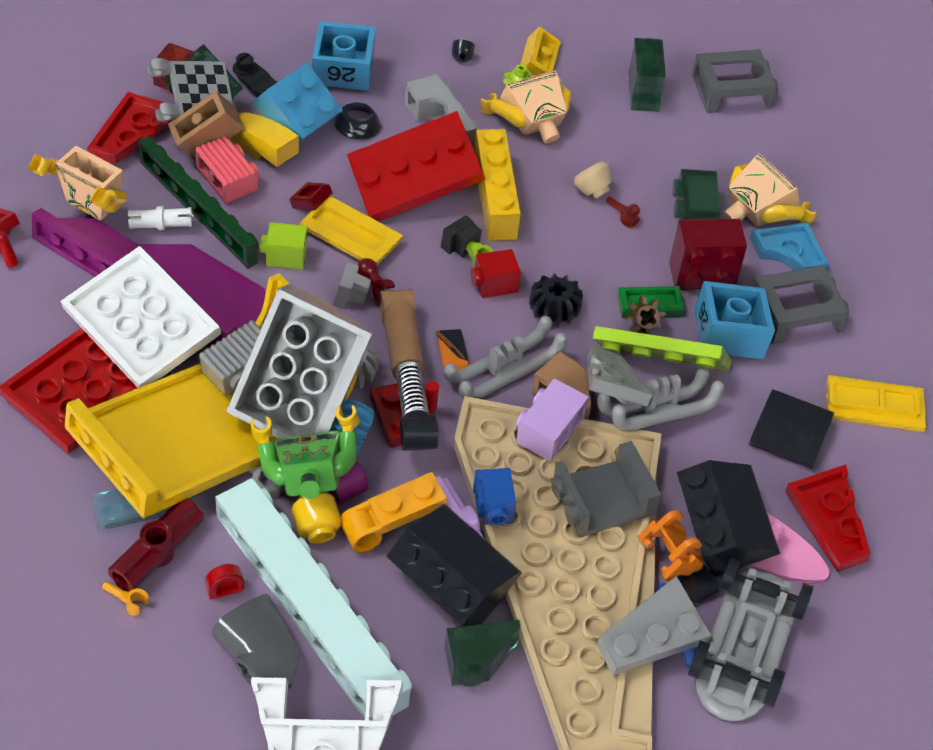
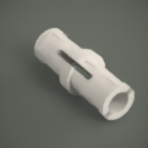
M157 206L156 209L128 210L130 230L157 228L158 231L165 230V227H193V220H191V217H193L192 207L164 209L163 206Z

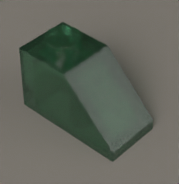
M520 620L447 628L444 648L452 686L464 685L472 687L489 681L517 646L521 628Z

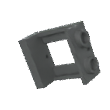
M760 49L696 54L692 77L707 113L718 112L721 98L762 95L766 107L771 108L774 96L778 93V83L776 79H773L769 62L764 59ZM753 63L751 68L753 79L718 81L712 66Z
M825 266L755 277L753 287L765 288L775 329L771 340L772 344L783 343L790 328L829 321L833 323L837 333L842 332L846 318L849 316V307L839 294L834 278L830 277ZM814 283L813 288L821 304L785 310L774 290Z

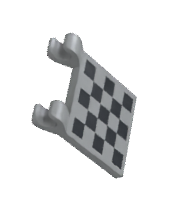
M154 58L151 64L147 66L150 77L170 74L175 104L162 103L160 109L155 111L158 121L164 122L176 119L215 91L233 104L225 62L168 61L163 58Z

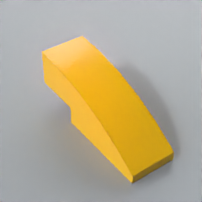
M238 112L244 129L231 137L230 140L234 144H239L242 150L255 160L264 157L278 167L299 153V135L272 119L257 114Z

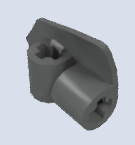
M263 594L253 598L218 620L211 634L235 659V665L245 681L252 685V677L286 678L288 680V688L292 687L300 652L270 595Z

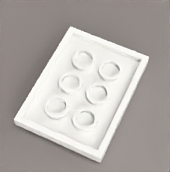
M140 246L60 301L63 309L137 388L159 380L221 334L218 324Z

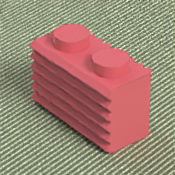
M224 135L223 138L219 137L217 141L213 140L206 145L202 144L201 147H196L197 169L200 170V173L203 174V177L206 178V181L209 182L225 204L258 191L259 170L254 162L249 163L245 159L244 152L239 144L234 145Z

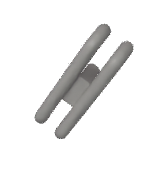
M543 316L540 318L537 328L528 336L521 338V336L517 335L511 339V342L507 340L501 343L500 347L495 346L491 348L488 356L458 371L456 365L452 363L445 365V379L452 384L460 383L459 393L463 399L464 396L481 399L543 367L559 351L563 352L567 344V336L562 332L557 333L553 344L546 351L523 362V352L539 344L550 331L552 320L548 316ZM487 370L494 375V378L473 388L472 384L467 381Z
M702 367L697 370L693 382L683 388H680L681 379L678 374L670 375L668 378L661 377L657 380H648L646 387L652 393L648 406L636 403L633 406H628L621 402L611 404V396L599 393L598 408L602 414L612 417L616 428L622 431H634L710 411L721 400L725 387L723 382L715 381L711 386L709 394L704 399L678 405L677 402L695 397L706 386L709 371ZM643 410L647 413L630 418H626L625 416L626 414H631Z

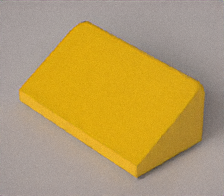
M539 26L528 37L520 64L525 65L534 76L553 72L561 41Z

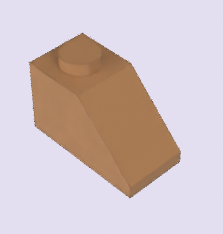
M559 351L535 373L532 395L536 396L540 388L546 389L551 381L556 379L589 396L584 418L589 419L591 400L586 370L576 360L570 359Z

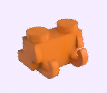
M679 510L670 511L660 520L654 519L637 536L640 542L644 543L648 549L654 546L653 537H661L671 553L669 559L673 563L670 567L665 565L661 568L662 576L668 582L679 575L690 576L693 572L701 570L704 564L701 553L695 550L702 547L701 542L696 537L688 539L685 528L677 523V521L681 522L684 519Z

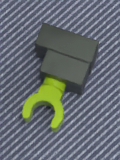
M464 215L443 229L441 248L448 254L455 251L462 258L469 254L474 266L476 254L494 252L488 245L480 243L482 230L467 215Z

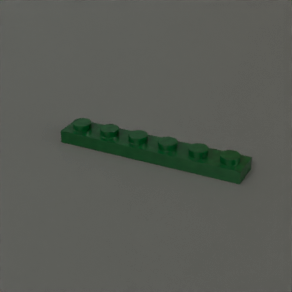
M149 136L138 141L140 163L185 208L192 207L193 216L247 269L258 264L257 249L259 245L255 236L250 232L247 233L239 225L237 219L232 214L229 215L220 206L215 197H210L203 190L201 184L185 172L179 162H174L167 155V152L161 145H157Z

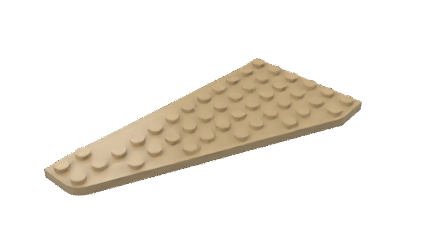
M464 396L453 446L476 512L475 494L473 493L475 470L510 468L516 497L513 523H505L499 526L484 525L482 517L479 518L486 540L522 571V574L505 596L558 749L652 750L653 662L613 675L596 644L601 635L654 594L655 537L652 538L654 546L648 549L644 543L640 542L637 536L654 519L656 520V515L580 537L575 526H571L565 516V506L561 499L556 498L553 494L550 481L554 477L556 462L563 461L569 474L616 461L619 444L632 441L657 485V463L662 433L641 429L622 431L616 428L614 424L583 419L553 460L549 461L516 443L518 428L515 427L516 421L524 409L529 410L530 408Z

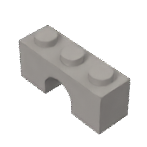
M438 74L407 82L405 105L416 121L435 120L458 111L474 150L476 130H478L477 124L466 114L462 103L457 101L452 95L448 84H444Z

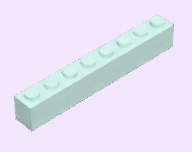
M253 478L215 496L217 518L365 719L367 680H402L403 690L393 715L409 707L410 690L412 689L409 677L402 669H396L391 662L390 654L385 645L374 640L366 620L361 615H355L350 608V602L345 592L340 588L336 589L326 567L322 563L317 564L307 542L302 537L297 538L292 531L288 517L283 512L278 513L273 506V500L269 492L265 488L260 489Z

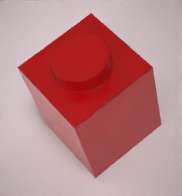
M512 249L476 254L475 268H471L470 275L473 286H478L482 298L518 293L521 270Z

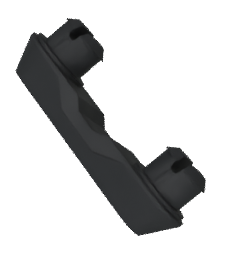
M244 52L236 56L237 62L232 67L233 72L258 97L268 88L279 82L274 80L266 70L254 62V57L249 53Z

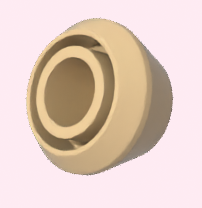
M601 161L580 172L574 177V186L586 196L592 194L594 198L610 191L608 184L613 182L610 164Z

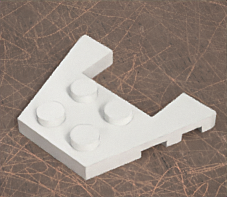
M252 677L251 679L261 723L268 743V750H380L403 690L402 680H367L365 720L286 719L288 680L286 678Z

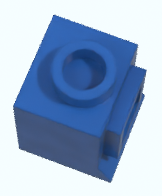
M510 468L475 470L473 493L475 494L478 518H483L484 525L499 526L505 523H513L516 497Z

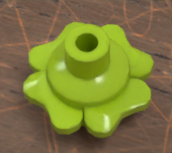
M518 64L512 71L504 73L505 79H503V84L507 85L534 77V75L530 73L525 65Z

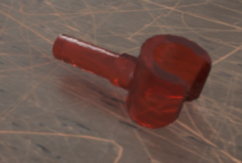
M610 196L606 199L607 204L620 211V221L624 226L633 228L640 221V218L637 216L640 213L638 205L630 204L627 207Z

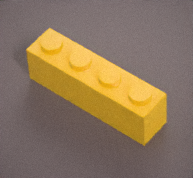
M506 129L476 130L474 152L485 177L484 181L478 183L487 241L517 240L521 214Z

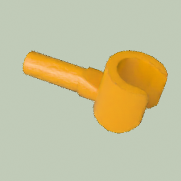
M105 581L102 585L103 590L126 603L125 609L131 616L140 614V607L133 604V601H140L144 605H148L149 597L143 589L136 588L127 592L108 581Z

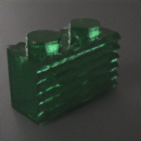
M680 170L679 179H674L672 186V196L678 197L674 204V218H679V220L719 219L720 201L717 171Z

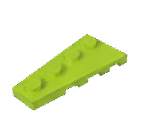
M595 326L593 339L601 348L620 353V350H624L642 358H651L653 356L673 363H686L725 372L730 371L732 360L723 346L599 326Z

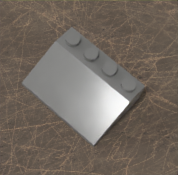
M292 284L278 288L226 412L249 424L254 419L255 427L261 430L267 427L265 416H268L272 423L273 436L278 438L331 431L336 419V409L343 404L373 332L321 298Z

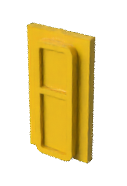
M331 196L316 210H312L299 223V225L307 226V232L356 259L370 258L377 264L403 240L402 234Z
M833 375L827 376V410L835 412L833 420L925 432L926 408L924 388Z

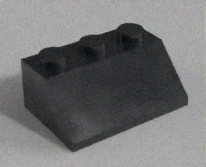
M708 460L677 472L696 538L702 544V547L699 548L702 559L714 577L725 574L731 556L741 559L739 568L781 554L751 465Z
M445 504L407 528L386 555L389 560L461 626L476 629L482 625L522 574L521 570Z

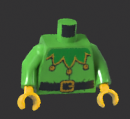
M352 405L353 412L347 418H344L341 406H338L336 409V417L343 428V432L336 430L274 439V442H270L273 435L270 418L265 416L267 427L262 430L255 428L254 419H252V436L256 441L260 442L257 449L264 475L275 484L284 485L288 496L301 495L306 499H312L318 496L320 492L337 489L340 477H343L355 465L357 459V433L353 432V429L359 425L360 419L355 406Z

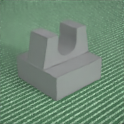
M346 263L333 305L344 309L347 302L363 305L371 280L357 273L359 266Z

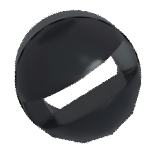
M454 40L452 56L456 61H459L460 57L464 58L463 63L470 61L474 54L475 44L468 40Z

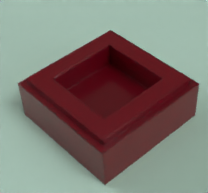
M307 182L289 200L294 209L316 210L333 192L329 184Z

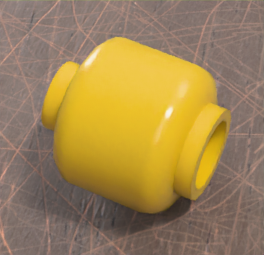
M320 492L318 496L312 499H306L300 495V499L291 508L299 537L309 540L311 544H320L333 539L336 536V531L341 526V518L336 500L329 493Z

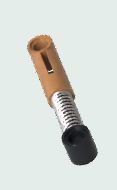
M413 289L380 291L381 320L385 324L393 377L397 380L403 416L400 417L402 451L437 449V420L435 415L429 414L422 377L425 368L415 318Z

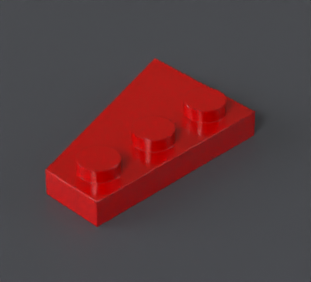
M127 92L87 147L88 152L116 165L139 148L138 141L148 136L152 139L173 121L161 122L156 118V109H160V105L165 102Z
M846 464L788 483L785 490L837 572L867 562L870 556L862 521L858 518L854 505L855 495L853 489L849 487L847 479L849 473Z

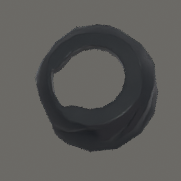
M361 102L346 104L342 107V111L336 115L335 119L336 129L342 135L354 139L371 138L381 128L377 113L369 105ZM350 110H360L372 114L373 117L365 121H357L352 119L348 112Z

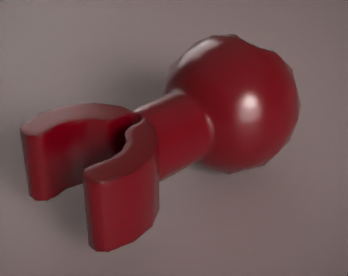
M364 258L359 260L357 273L371 280L373 297L376 301H380V291L395 288L394 282L390 279H382L379 276L378 264L373 259Z

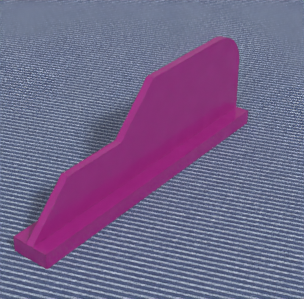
M42 208L32 213V238L94 277L140 246L218 324L221 334L206 345L209 348L212 345H216L217 341L227 338L228 334L237 331L239 327L248 324L250 320L256 322L261 313L266 290L192 244H137L96 218H57Z

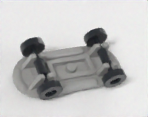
M733 556L730 557L719 590L726 592L713 626L711 638L708 643L699 641L688 672V676L695 678L696 694L702 706L713 716L730 722L744 721L753 717L764 705L774 707L786 673L778 670V666L794 618L803 619L814 586L803 582L797 596L791 588V582L784 581L771 573L750 568L749 571L737 574L741 559Z

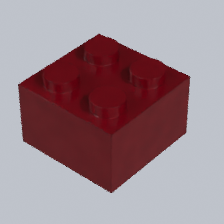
M679 220L669 260L674 286H680V290L701 289L704 281L737 285L747 249L741 220Z

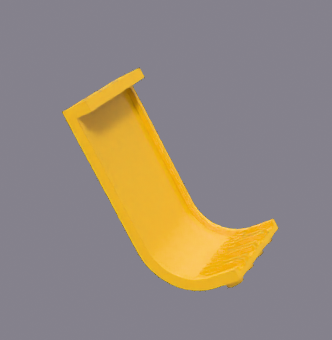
M280 273L268 278L263 308L255 322L260 328L263 326L278 288L290 284ZM201 363L91 408H87L79 398L68 402L66 406V430L143 519L261 465L257 449L260 442L253 438L251 424L226 412L235 390L224 396L216 388L215 384L204 375ZM358 369L344 401H346L349 398L353 390L358 374ZM272 435L270 442H274V439L279 438Z

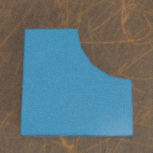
M808 222L751 231L750 240L760 259H772L782 262L794 271L825 266L828 272L830 265Z

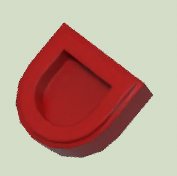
M223 564L209 571L205 578L209 600L244 590V579L239 566Z

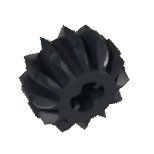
M554 272L551 278L542 275L539 282H534L531 288L529 305L530 309L533 310L534 318L548 316L558 327L561 321L570 324L573 317H578V314L581 312L583 294L582 290L579 289L578 281H569L568 275L563 278L557 277Z

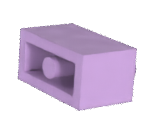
M553 379L546 389H539L533 400L532 407L529 410L524 409L520 413L515 427L518 428L516 443L552 461L585 418L589 396Z

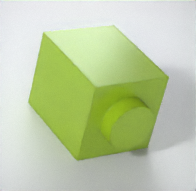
M270 222L268 234H262L260 252L266 253V266L304 270L307 251V226Z

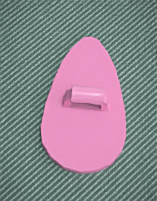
M768 514L781 554L745 567L771 573L779 578L794 582L819 583L826 581L830 570L820 554L800 535L777 518Z

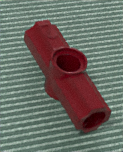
M189 498L174 504L157 521L154 520L143 525L140 530L139 539L108 568L109 576L124 591L136 589L157 567L166 566L171 562L174 550L204 521V513Z

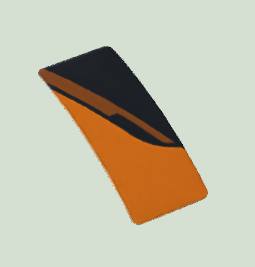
M460 329L436 331L443 371L445 365L449 363L456 365L457 371L468 366L462 331Z

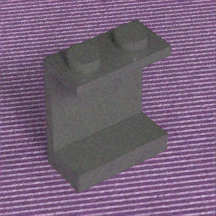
M632 441L619 444L616 461L569 474L563 461L556 462L554 477L550 481L553 494L556 498H560L565 506V516L571 526H575L580 537L656 515L662 495Z

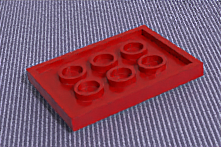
M458 111L347 154L368 216L378 222L485 180Z
M80 328L1 384L0 396L67 454H70L80 445L65 428L66 406L68 402L79 398L87 408H91L138 388L89 335ZM168 372L162 378L170 376V372Z

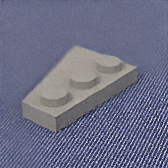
M591 345L586 356L589 390L615 397L619 402L628 406H633L634 403L648 406L652 393L621 354Z
M676 576L601 635L596 645L612 674L616 675L697 647L700 640L708 643L711 634Z

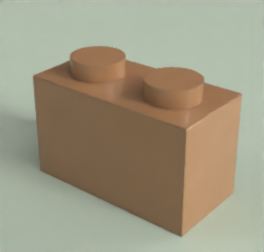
M217 91L168 124L177 146L195 160V149L197 146L201 147L202 144L206 145L213 140L217 141L219 137L223 138L224 135L230 139L244 129L236 107Z

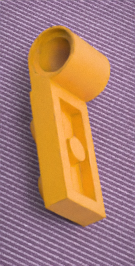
M430 472L346 510L340 517L341 526L355 552H368L381 543L382 534L428 515L443 504L448 506L447 497L433 472Z

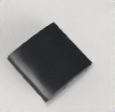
M772 389L749 445L812 469L835 412Z

